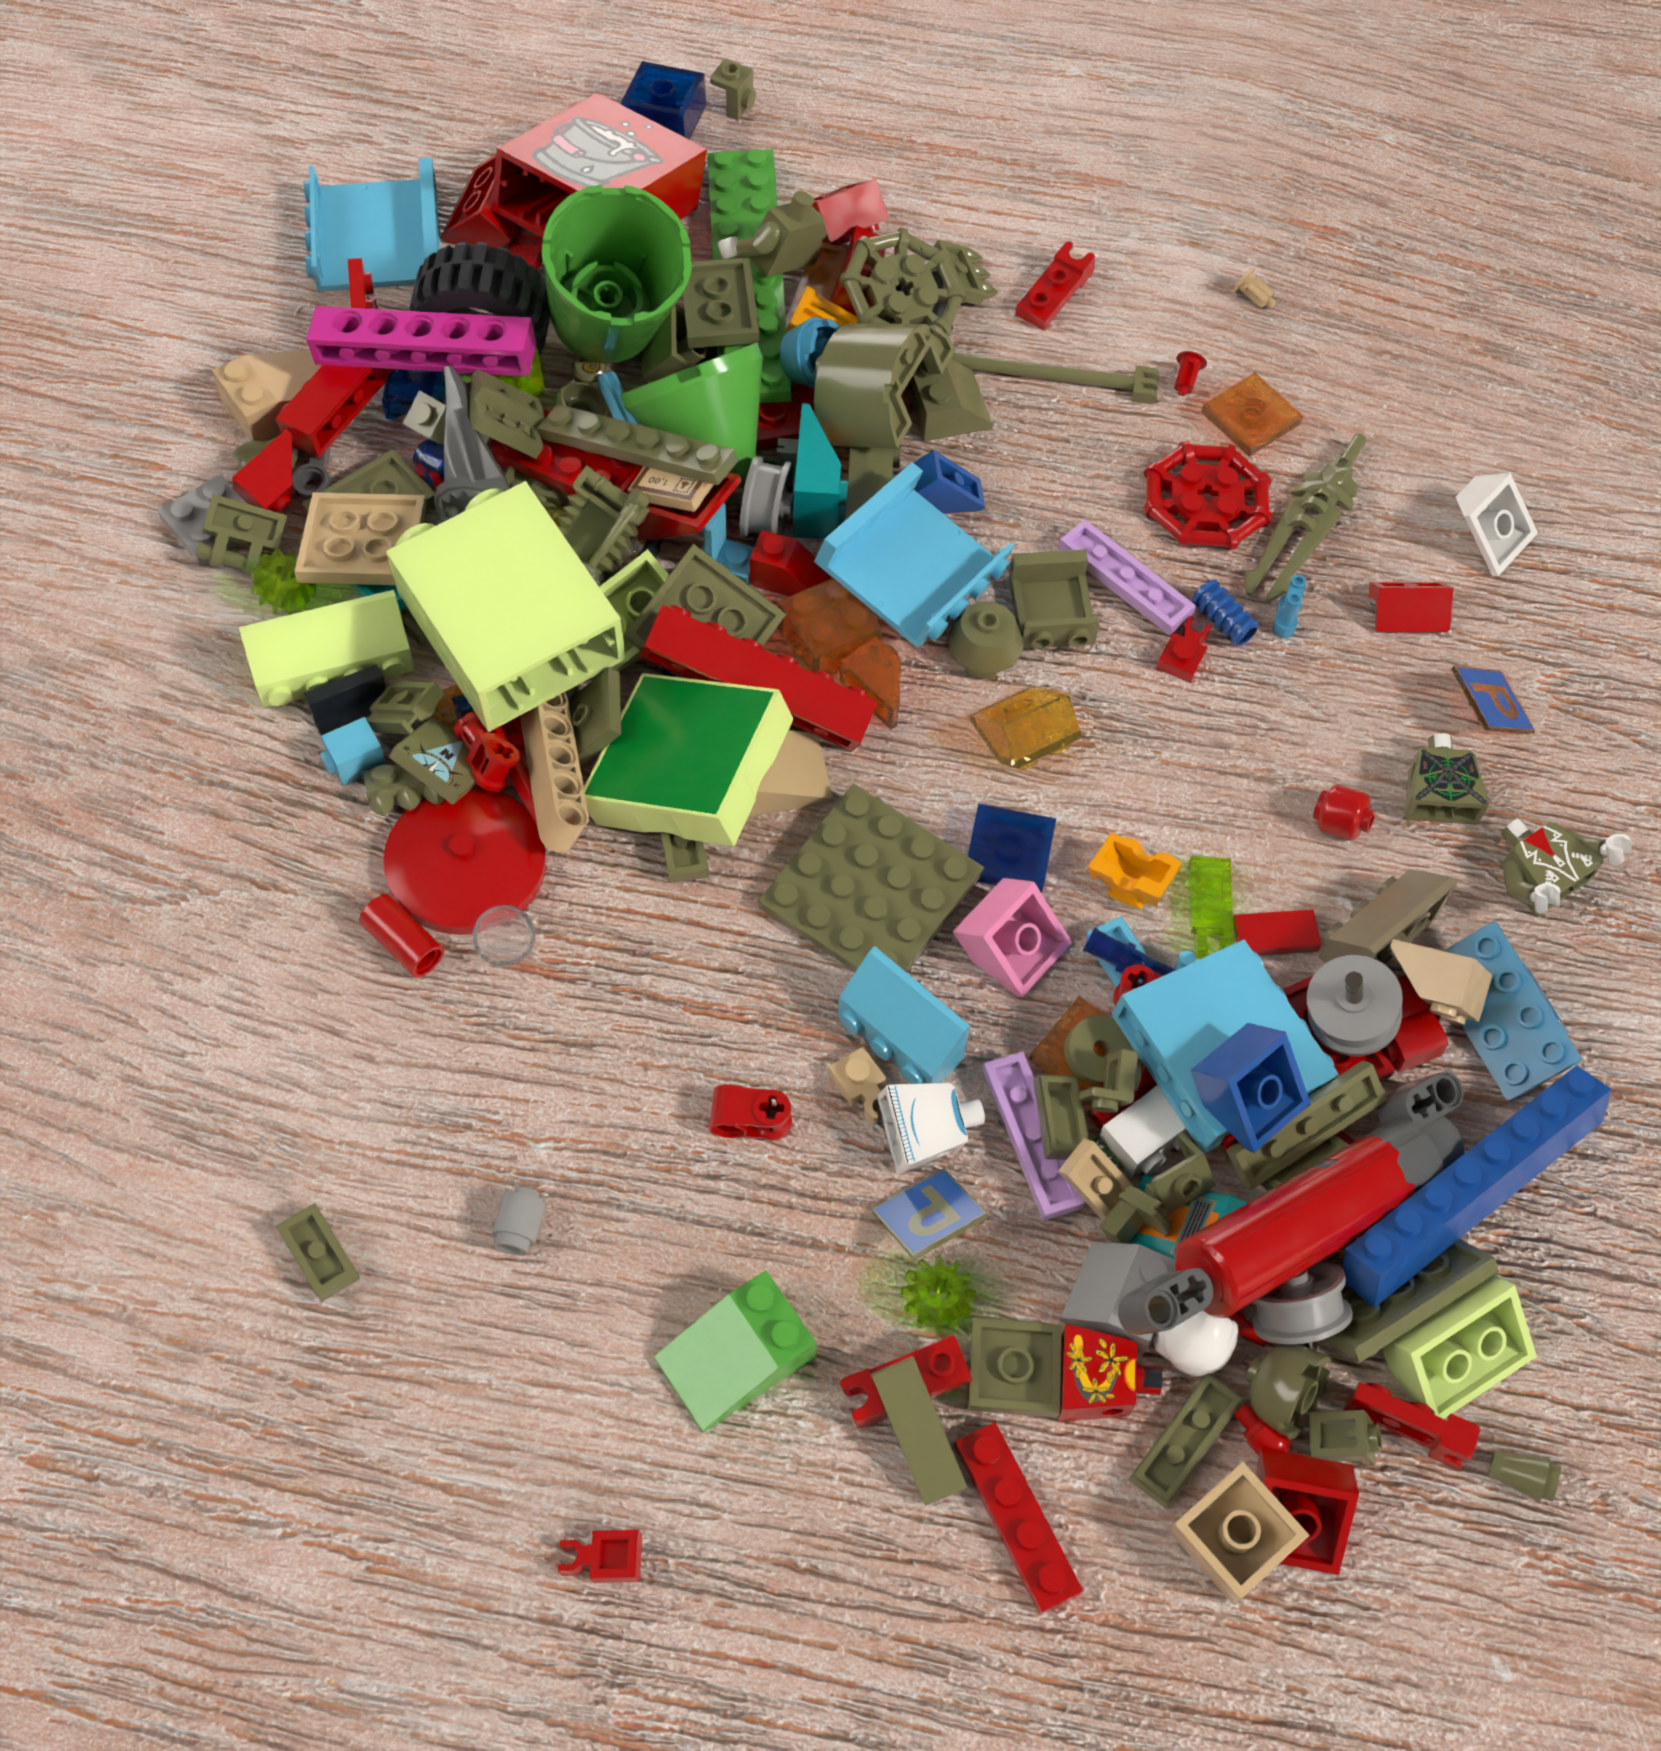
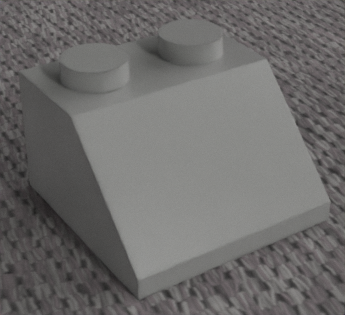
M1092 1241L1059 1321L1068 1325H1075L1133 1340L1137 1343V1355L1142 1357L1151 1341L1153 1333L1132 1335L1124 1330L1119 1321L1118 1306L1121 1299L1128 1293L1160 1275L1176 1272L1175 1260L1140 1244Z

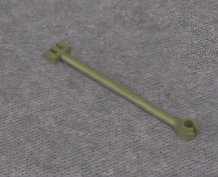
M954 353L951 359L971 370L1132 390L1131 402L1153 404L1157 401L1156 391L1158 390L1159 370L1156 368L1136 366L1134 376L959 353Z

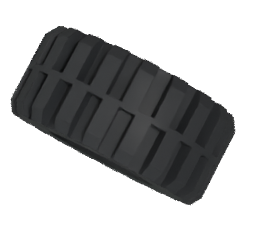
M459 242L453 248L448 245L437 250V253L434 252L429 255L418 270L409 311L529 317L532 321L537 342L533 362L538 359L545 346L550 320L546 281L544 278L541 279L542 275L534 265L528 266L524 257L519 254L514 256L508 253V249L498 246V248L489 247L488 243L477 242L476 245H469L468 242ZM470 308L483 309L493 314L478 312Z

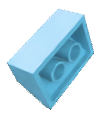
M874 946L839 996V1020L852 1034L859 1033L864 1037L879 1058L885 1061L889 1059L901 1069V1074L910 1084L941 1083L963 1061L970 1025Z

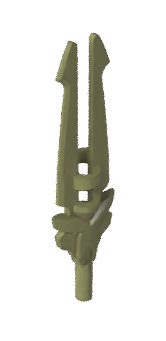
M1355 434L1340 458H1336L1331 464L1321 470L1308 472L1303 477V483L1296 485L1290 491L1292 495L1298 497L1289 501L1271 535L1257 568L1245 572L1244 584L1247 596H1251L1297 525L1306 530L1307 533L1266 595L1267 602H1271L1287 592L1291 577L1318 547L1342 515L1336 506L1345 510L1352 509V498L1356 497L1358 491V484L1352 479V464L1367 443L1364 435ZM1308 508L1318 513L1315 520L1305 514Z

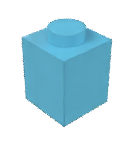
M365 717L321 736L325 751L320 753L321 760L328 774L336 773L343 786L363 778V771L374 769L380 765H386L381 745Z

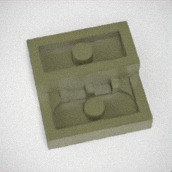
M476 368L472 375L469 399L472 429L536 459L544 448L537 427L545 418L540 399Z

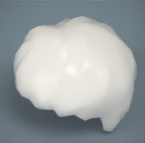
M1201 1311L1170 1330L1153 1333V1344L1156 1351L1171 1361L1179 1371L1192 1376H1202L1221 1370L1227 1363L1237 1343L1238 1325L1229 1318H1215Z

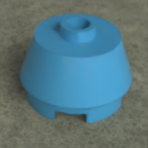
M812 317L784 335L780 345V361L788 379L815 389L816 360L822 355L832 334L841 328L835 321Z

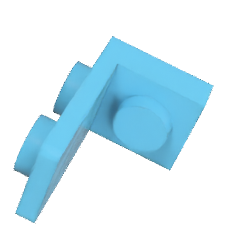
M723 503L700 531L705 537L702 551L715 561L723 563L731 573L748 585L750 582V557L754 548L726 539L725 503Z

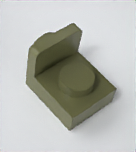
M1364 1410L1309 1412L1311 1457L1331 1461L1361 1460L1365 1466L1376 1465L1375 1452L1382 1451L1381 1430L1379 1424H1374L1373 1420Z

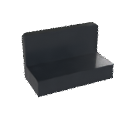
M375 664L305 692L304 696L310 714L320 735L322 736L352 723L361 717H369L372 714L369 708L385 691L386 685L381 670Z

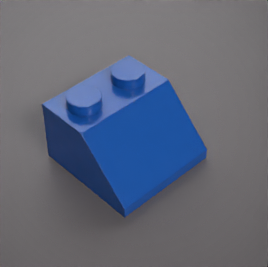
M1247 1023L1190 1070L1203 1106L1247 1151L1253 1153L1311 1104L1285 1031Z

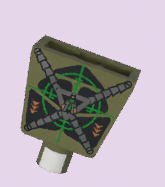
M1438 733L1428 738V748L1418 749L1410 765L1403 814L1404 820L1478 825L1489 806V800L1476 755L1470 750L1453 749L1452 737L1448 734Z

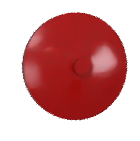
M473 787L454 805L446 799L440 805L433 804L426 798L422 799L417 807L411 811L407 810L398 819L388 836L383 855L384 874L393 899L420 925L437 932L456 935L489 931L504 925L518 916L529 906L539 892L547 865L545 845L540 840L538 827L529 811L510 796L501 792L488 791L482 787Z

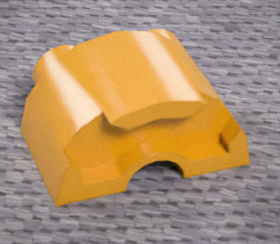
M1111 832L1089 864L1088 870L1093 880L1099 876L1111 888L1107 894L1109 897L1123 905L1142 909L1144 904H1153L1154 907L1158 905L1180 871L1182 862L1165 852L1148 855L1143 852V846L1135 839L1130 837L1124 838Z

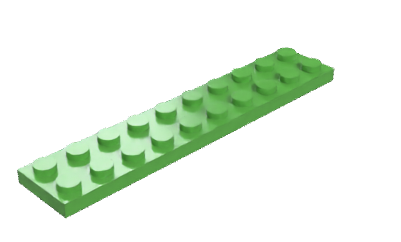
M773 149L707 153L712 260H723L718 246L719 241L729 237H738V241L753 238L767 211L777 206ZM749 258L759 327L760 343H758V346L763 355L760 403L791 402L790 379L785 375L780 361V345L784 335L787 333L785 332L787 328L783 274L780 273L766 277ZM750 344L717 346V357Z

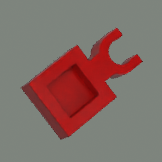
M1191 616L1188 617L1182 636L1176 633L1171 635L1156 669L1189 683L1192 682L1206 655L1208 647L1202 644L1206 641L1212 625L1206 624L1202 632L1193 631L1191 627L1194 618Z
M638 1529L592 1531L591 1545H582L576 1540H560L559 1547L564 1552L577 1551V1557L571 1564H558V1572L562 1576H575L581 1574L586 1569H590L589 1579L593 1583L640 1582L643 1534Z

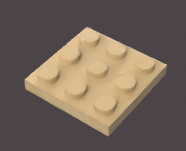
M313 492L294 571L297 583L396 585L386 551L395 547L398 539L408 529L424 523L427 507L425 495Z

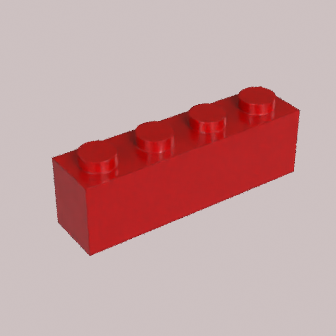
M322 365L303 384L301 390L293 399L282 407L275 419L281 433L287 429L292 434L293 446L320 458L397 369Z

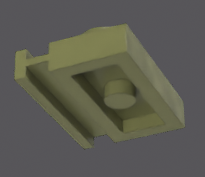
M392 681L369 708L372 714L365 718L374 733L411 734L414 731L411 727L413 722H422L429 718L435 712L436 704L445 693L436 682Z

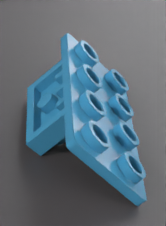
M1493 921L1443 950L1475 958L1492 974L1479 1023L1466 1020L1462 1027L1508 1101L1517 1099L1582 1061L1581 1055L1567 1035L1569 1033L1530 969L1517 955L1497 922Z

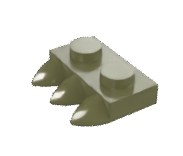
M941 240L935 243L933 247L940 251L944 249L949 254L947 259L960 288L965 290L966 300L964 302L980 305L984 299L991 298L998 293V290L984 282V280L989 278L990 273L976 265L983 259L980 254L968 247Z
M398 764L380 765L374 769L363 771L369 806L378 815H387L393 808L394 801H397L404 809L411 811L420 803L422 795L429 802L440 805L445 800Z

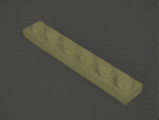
M559 404L537 427L541 439L717 486L738 462L735 449Z

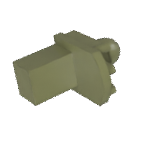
M1152 1182L1145 1186L1144 1192L1129 1184L1125 1191H1122L1118 1196L1120 1201L1099 1226L1109 1241L1128 1244L1143 1224L1166 1236L1171 1230L1169 1224L1172 1219L1167 1216L1169 1212L1160 1207L1162 1202L1159 1201Z

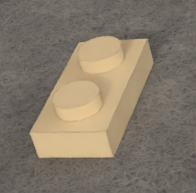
M1085 1138L1058 1170L1059 1174L1102 1221L1105 1220L1120 1201L1118 1196L1121 1192H1124L1129 1184L1132 1185L1094 1141Z

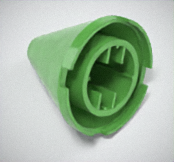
M757 342L620 394L624 408L642 426L735 449L738 462L729 473L740 475L741 482L738 487L745 488L751 462L754 456H756L763 355ZM727 500L728 505L738 503L736 501Z

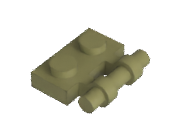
M212 494L202 533L215 536V545L211 546L199 542L196 557L209 560L210 565L220 568L224 564L244 570L245 575L252 577L259 574L271 578L275 563L261 560L260 557L262 550L278 554L287 515ZM228 541L250 546L249 555L226 550Z

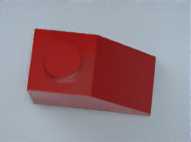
M287 429L232 477L233 489L248 504L277 513H283L291 504L292 434Z
M761 530L750 557V584L754 587L821 605L831 576L814 562L816 557L798 540Z

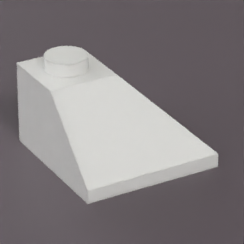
M1511 473L1475 476L1456 496L1465 520L1492 576H1499L1538 533Z

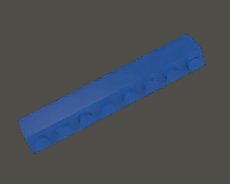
M1576 1065L1347 1246L1342 1266L1346 1278L1345 1284L1375 1308L1599 1126L1604 1120L1612 1089Z

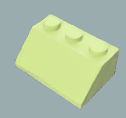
M1495 1274L1482 1282L1477 1288L1470 1290L1450 1303L1442 1311L1435 1313L1415 1326L1410 1332L1398 1337L1382 1348L1389 1370L1412 1401L1429 1406L1434 1410V1415L1443 1419L1537 1357L1516 1286Z

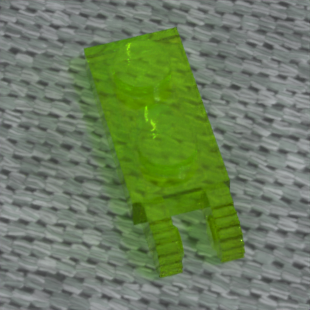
M1190 857L1188 863L1190 933L1194 934V953L1196 959H1202L1208 953L1207 935H1219L1218 951L1233 945L1231 858Z

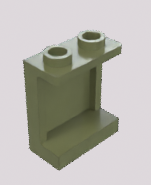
M1086 549L1012 554L1009 582L1015 618L1022 634L1023 649L1034 648L1044 650L1049 647H1083L1095 644L1099 620L1098 617H1093L1085 576L1088 565Z

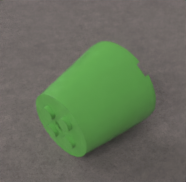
M602 184L583 188L568 196L550 216L542 242V258L550 318L558 338L573 353L598 363H616L634 357L647 346L684 293L692 270L691 243L681 220L667 204L651 193L633 186L625 185L624 188H602Z

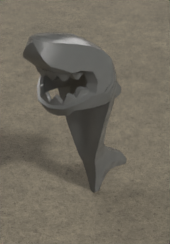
M452 365L444 367L446 387L445 482L437 487L435 494V508L442 523L464 512L469 502L481 492L493 488L503 491L510 489L501 467L497 464L480 432L472 429L469 413L471 382L463 381Z

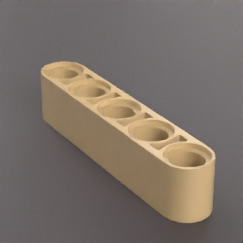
M563 692L520 715L539 837L547 848L559 853H564L571 849L589 821L569 702L566 693Z

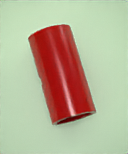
M389 894L377 896L362 910L359 916L360 925L413 977L420 978L427 975L443 958L445 952L443 946Z

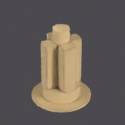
M1256 268L1250 269L1235 286L1234 293L1241 290L1261 309L1265 305L1270 308L1274 307L1276 301L1272 296L1275 292L1254 275Z

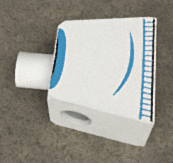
M951 1083L892 1084L885 1086L877 1095L897 1174L904 1173L959 1150L968 1142L966 1128L983 1125L985 1121L981 1102L977 1099L959 1103L955 1087Z

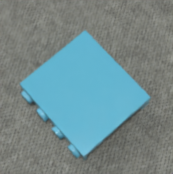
M1241 940L1123 994L1111 1014L1204 1154L1216 1149L1225 1136L1231 1133L1203 1106L1190 1070L1245 1024L1252 1023L1287 1033L1308 1095L1340 1076L1335 1069L1331 1057L1319 1047L1312 1037L1307 1023L1298 1017L1287 1001L1284 990L1275 984L1265 970L1260 956L1251 950L1245 940Z

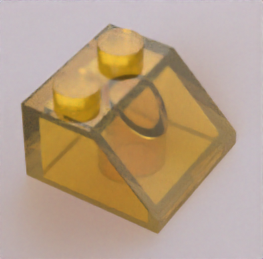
M1035 685L969 715L971 723L998 762L1016 770L1029 769L1038 763L1037 759L1048 754L1063 753L1070 749L1071 743L1083 738L1070 696Z

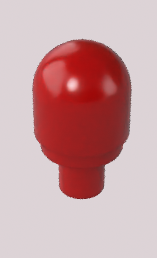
M1246 1402L1233 1414L1246 1428L1242 1435L1246 1438L1245 1442L1258 1456L1261 1447L1283 1452L1289 1451V1438L1276 1432L1262 1419L1259 1420L1253 1409Z

